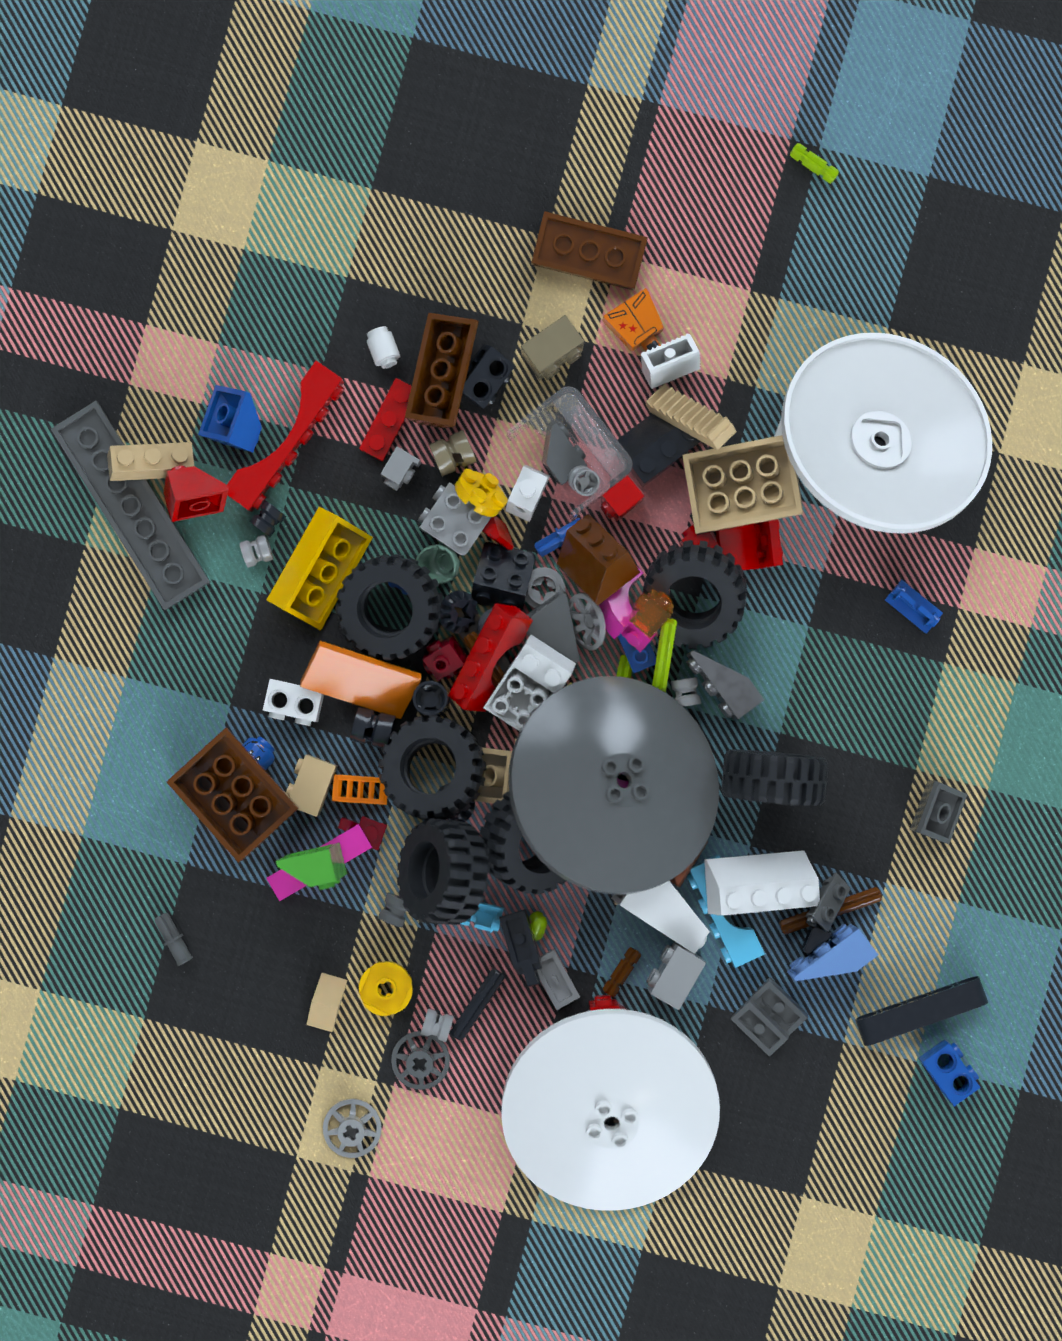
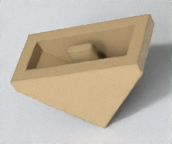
M321 973L311 1002L307 1025L333 1032L348 980Z

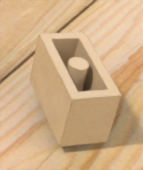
M305 755L304 759L299 758L294 773L298 774L295 784L290 783L286 794L299 807L298 810L316 817L320 815L338 765L311 755Z

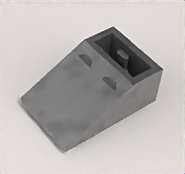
M695 651L686 654L689 658L686 661L687 665L695 675L700 673L705 680L702 683L703 687L710 696L716 695L721 703L717 706L726 718L739 719L764 701V698L748 677Z

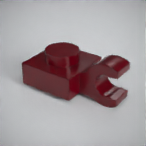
M362 816L360 823L344 817L341 818L338 826L339 829L348 831L359 824L372 849L379 850L387 824Z

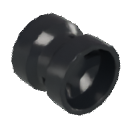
M265 500L261 505L260 514L254 515L249 522L271 537L275 532L274 526L282 523L287 516Z

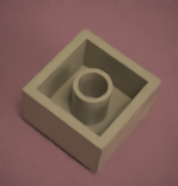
M564 315L522 344L521 355L539 381L544 377L549 380L560 372L559 368L565 362L570 365L582 356L584 340L568 317Z

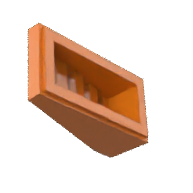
M334 774L332 801L387 805V796L383 791L385 789L384 784L380 783L379 799L374 798L375 783H380L379 777ZM342 780L347 781L346 796H341ZM353 781H358L357 797H352ZM364 782H369L368 798H363Z

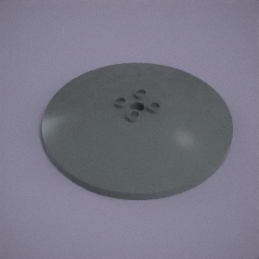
M599 676L577 681L560 689L543 701L528 717L520 730L511 754L508 782L509 795L517 825L524 839L537 857L550 870L578 887L603 894L620 895L642 892L660 886L679 875L695 860L708 841L713 829L719 803V780L711 747L695 719L680 703L667 693L645 682L627 677ZM618 774H624L628 778L627 788H622L618 785Z

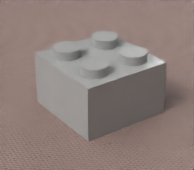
M674 941L671 946L666 945L660 955L661 965L658 970L652 969L646 982L649 985L647 988L651 995L679 1010L706 962L701 956L692 953Z

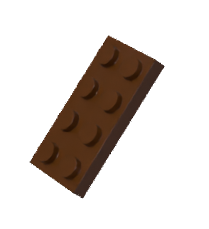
M544 211L531 265L635 291L648 237Z

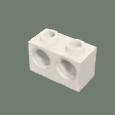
M270 679L263 711L269 712L268 717L284 720L286 715L295 717V723L311 726V721L318 722L324 694L302 688L300 685ZM280 692L284 693L287 697V704L283 708H278L274 704V697ZM305 698H309L314 705L313 710L308 714H304L300 710V702Z

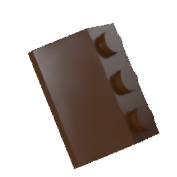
M589 514L578 520L567 530L557 565L597 606L640 573L629 552Z

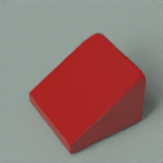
M497 516L491 517L482 532L506 549L512 550L514 546L507 525Z

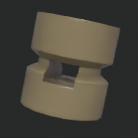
M464 430L450 435L449 441L441 439L429 444L442 477L455 472L456 467L459 465L464 468L477 462Z

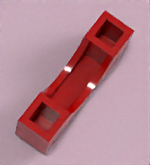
M495 604L448 696L464 710L486 712V709L483 707L496 689L492 683V672L497 661L508 649L522 643L533 620L516 606Z

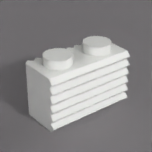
M690 334L676 338V340H671V342H666V344L662 343L661 346L657 345L656 348L652 347L651 350L647 349L646 352L642 351L641 353L642 372L651 389L701 369L700 352Z

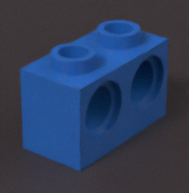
M943 1040L918 1059L947 1100L953 1106H956L981 1088L976 1082L979 1076L971 1065L966 1067L960 1058L964 1055L955 1043L950 1045L946 1040ZM948 1054V1064L943 1067L938 1066L937 1060L939 1056ZM958 1076H964L965 1084L959 1089L954 1088V1079Z

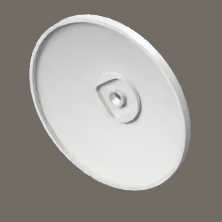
M860 333L836 339L819 348L804 361L790 382L784 397L781 416L782 436L786 452L796 474L812 495L824 506L840 517L861 527L887 533H913L937 527L959 514L974 499L987 477L992 456V436L988 416L982 401L968 379L949 360L914 340L886 333ZM879 436L883 438L886 446L878 445L874 437Z
M601 1009L579 1013L565 1018L542 1031L523 1049L508 1074L502 1097L503 1133L510 1153L523 1173L547 1194L568 1204L594 1210H624L643 1206L669 1195L693 1176L707 1158L717 1134L720 1115L719 1095L710 1065L698 1047L684 1033L671 1024L649 1014L624 1009ZM608 1117H616L619 1120L614 1126H608L604 1123Z

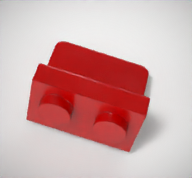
M778 519L716 531L717 543L723 548L722 554L726 556L730 553L735 558V565H740L742 570L764 569L783 565V549L780 542V524Z

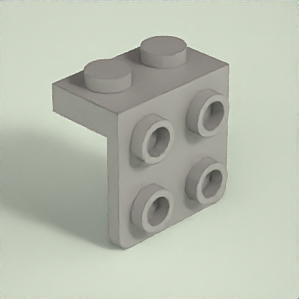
M449 482L446 488L442 485L433 496L436 503L431 510L426 507L417 520L422 523L418 529L426 534H430L459 555H466L491 517L483 516L473 511L476 506L470 502L465 504L457 495L455 486Z

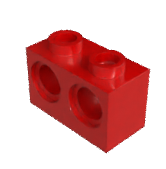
M627 475L602 495L600 508L609 519L614 517L618 521L640 504L645 496Z

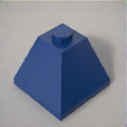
M215 385L198 435L253 453L259 441L262 426L251 393Z

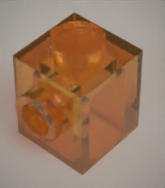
M652 589L647 595L642 593L635 601V608L631 612L629 621L651 638L672 616L674 605L665 593H658L655 589Z

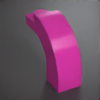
M639 569L640 573L599 604V607L605 619L606 630L611 637L616 639L622 634L630 645L641 652L657 634L633 611L629 602V589L635 585L644 573Z

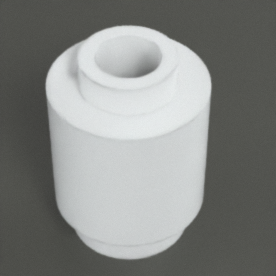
M386 326L369 331L367 333V344L375 365L382 366L383 369L396 365V360L400 358V354L392 332L388 331Z

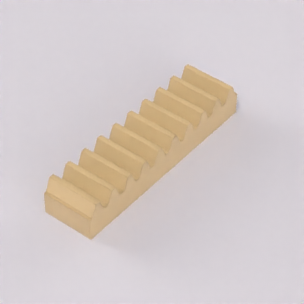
M663 384L646 401V406L650 413L716 450L736 433L734 426L727 417L723 418L721 414H716L712 409L709 411L705 405L702 407L699 402L695 403L692 398L688 399L685 394L682 396L679 391L675 392L672 387L668 388L666 384Z

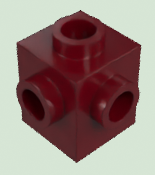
M451 635L441 642L437 639L426 647L423 666L429 675H434L437 681L444 677L449 679L460 671L459 668L464 665L467 655L454 636Z

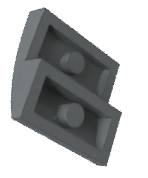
M769 977L735 1012L731 1020L770 1057L788 1040L789 1035L808 1018L809 1014Z

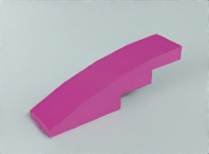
M359 824L322 845L326 846L340 842L344 863L372 848ZM282 869L266 878L279 901L307 886Z

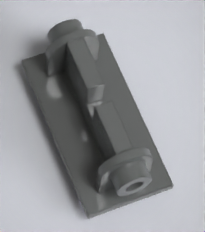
M834 872L833 876H829L828 879L823 881V886L819 891L820 901L818 905L812 906L806 914V923L815 927L819 924L825 932H829L851 889L836 872Z

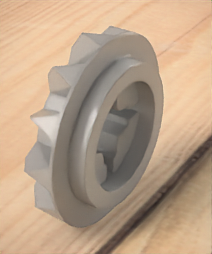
M546 567L532 570L525 598L526 602L533 608H537L563 589L565 592V584L560 574ZM544 577H546L547 587L555 589V592H546L544 599L541 600L540 591L533 589L532 586H541Z

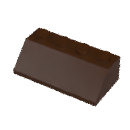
M428 313L405 418L420 425L438 428L455 427L478 320Z

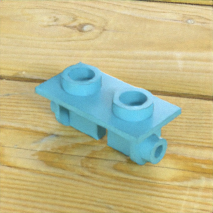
M481 903L478 905V911L466 922L461 923L469 926L470 921L475 922L474 928L490 931V933L493 931L498 932L500 926L499 917L502 916L504 908Z

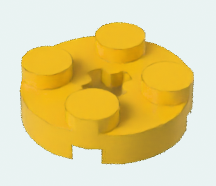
M465 469L455 484V490L459 498L465 504L470 502L476 506L473 511L483 516H496L508 502L507 497L498 486L499 480L491 473L484 475L471 469Z
M391 961L375 963L364 972L359 982V994L364 1006L370 1012L379 1016H389L403 1010L408 1005L413 993L411 976L404 967ZM388 981L391 983L390 987L394 991L393 993L388 992L384 996L381 994L382 989L378 986L380 983L385 984Z

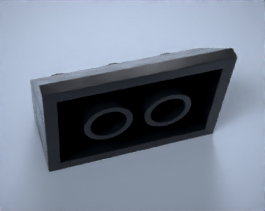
M651 414L613 442L611 446L640 485L644 487L683 458L684 454H688L703 442Z

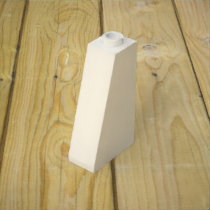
M670 881L646 891L612 896V899L620 906L694 954L703 947L707 940V935L710 931Z

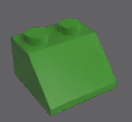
M340 842L287 854L276 861L277 867L309 887L318 886L319 890L334 887L335 884L341 882L340 878L347 874Z

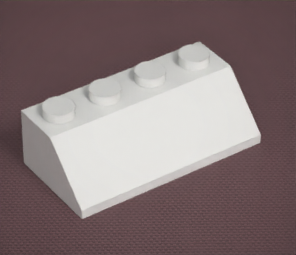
M805 851L704 859L708 914L722 916L817 906L820 901L819 880Z

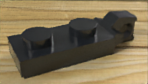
M524 909L499 917L514 969L517 970L518 975L524 974L527 987L540 984L537 970L542 969V961L527 910Z

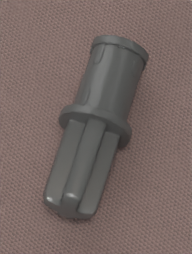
M164 913L156 917L154 922L165 940L164 946H168L177 962V966L191 960L193 956H191L182 939L184 935L183 933L179 934L170 915Z

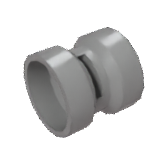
M576 466L568 475L569 486L580 495L590 496L597 492L600 485L599 476L588 467Z
M265 534L258 536L254 541L246 540L239 543L248 568L256 566L257 562L262 560L265 562L274 560Z
M697 677L671 681L672 690L675 691L676 695L675 700L683 707L701 704L700 695L696 691L698 686ZM690 692V695L682 696V693Z
M428 1008L421 1035L437 1036L438 1040L446 1042L454 1016L449 1014L440 1015L436 1010Z

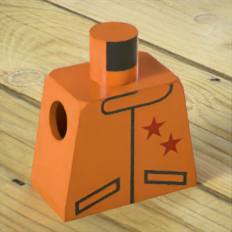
M646 288L603 316L602 321L631 352L640 346L645 351L647 349L651 350L652 347L656 348L657 345L661 346L655 336L663 332L664 327Z

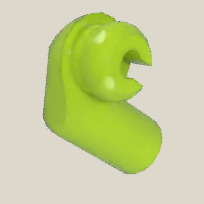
M540 911L533 912L529 917L536 942L543 938L547 927V918Z

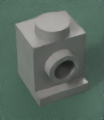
M396 447L381 472V476L385 478L383 483L396 491L399 487L401 488L403 483L408 484L415 473L412 467L415 465L419 468L421 464L420 459Z

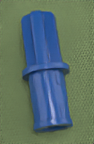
M577 517L574 521L560 529L556 527L554 529L555 532L536 542L534 546L538 554L544 557L561 547L567 530L580 518Z

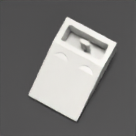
M530 635L483 708L520 731L533 711L548 697L563 688L571 676L576 663L533 635Z

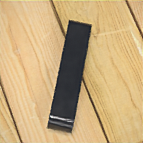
M974 976L864 1014L856 1018L855 1021L864 1046H869L986 1005L988 1000L980 977Z

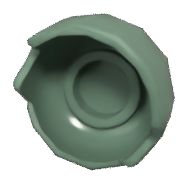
M445 544L425 547L416 558L421 568L425 566L431 571L428 575L432 580L436 578L438 584L452 581L459 573L457 554Z

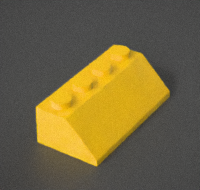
M318 507L269 594L267 601L321 630L338 601L336 597L338 590L344 586L342 584L343 580L358 565L373 537L341 517Z

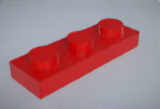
M395 378L359 448L361 451L384 462L406 420L405 414L411 385Z

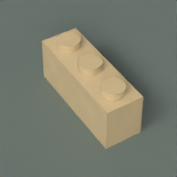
M192 442L110 446L107 454L110 481L166 478L167 471L176 466H194Z

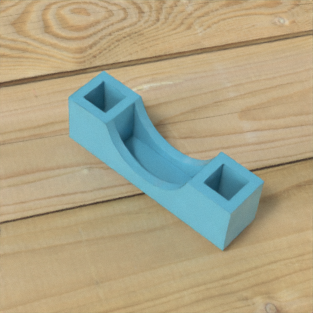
M716 854L708 859L720 858V856ZM703 860L692 867L690 874L687 875V879L692 890L698 889L702 897L698 900V903L705 915L708 913L705 863ZM709 914L713 923L709 924V927L715 939L721 938L724 948L720 950L727 964L732 962L736 968L765 954L751 927L734 926L723 915Z

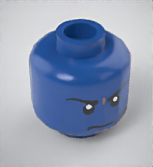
M258 736L257 739L250 737L242 744L265 770L274 762L273 752L275 749L262 737Z

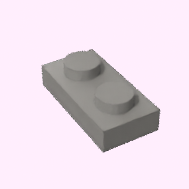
M553 949L540 956L542 969L537 970L539 979L556 1010L580 998L555 950Z

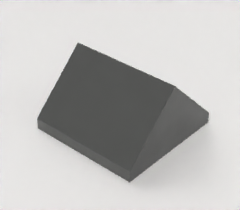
M928 780L910 830L950 844L968 794L938 781Z

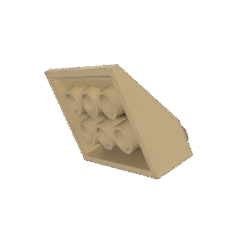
M782 435L724 446L718 450L709 449L683 455L696 534L803 514L799 478L789 460Z

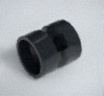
M423 682L417 686L413 694L414 706L424 718H429L430 715L442 717L449 709L450 701L447 691L438 682Z
M359 707L350 740L362 744L370 741L372 746L383 748L384 744L389 745L391 740L389 736L393 732L396 716L382 712L377 716L374 710Z

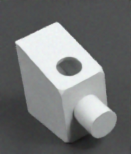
M528 465L523 466L508 499L505 511L530 522L550 475Z

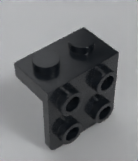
M491 542L484 543L473 582L472 598L482 606L494 607L495 604L516 606L523 611L536 558L535 554L516 548L508 550L500 544Z

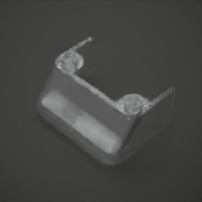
M567 386L561 388L507 430V437L511 441L530 425L539 434L546 436L547 424L551 421L556 422L558 425L562 423L571 434L569 439L574 445H578L586 455L585 459L600 479L597 492L588 496L587 500L570 512V518L574 520L630 473L632 459L576 388Z

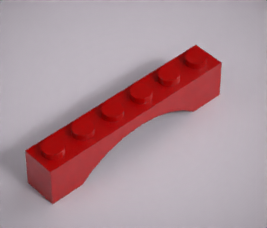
M317 360L300 382V408L288 437L277 450L265 459L251 466L238 469L227 484L229 489L227 496L251 513L254 509L259 510L261 508V505L267 499L265 493L270 487L275 488L282 478L280 472L285 465L290 466L298 455L295 451L300 444L305 445L314 433L311 429L317 421L321 423L329 412L327 407L332 400L337 401L344 392L345 388L342 387L344 384L343 379Z

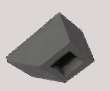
M551 421L547 424L542 462L556 482L563 485L568 481V475L574 467L580 465L587 467L583 460L586 458V455L578 445L573 446L568 439L571 434L562 423L558 425L556 422Z

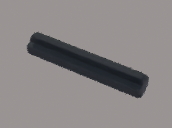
M494 968L490 971L451 1029L450 1034L460 1041L465 1039L505 979V975Z

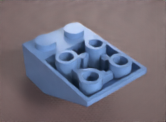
M843 924L832 933L834 935L833 938L822 943L805 959L801 956L789 965L791 969L787 973L795 981L856 972L877 957L878 953L859 928L852 924L849 926Z

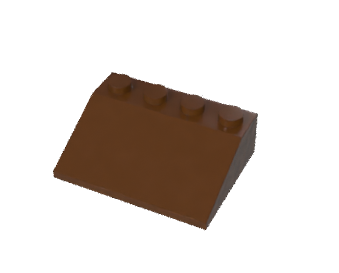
M227 727L166 781L238 863L249 856L299 809Z

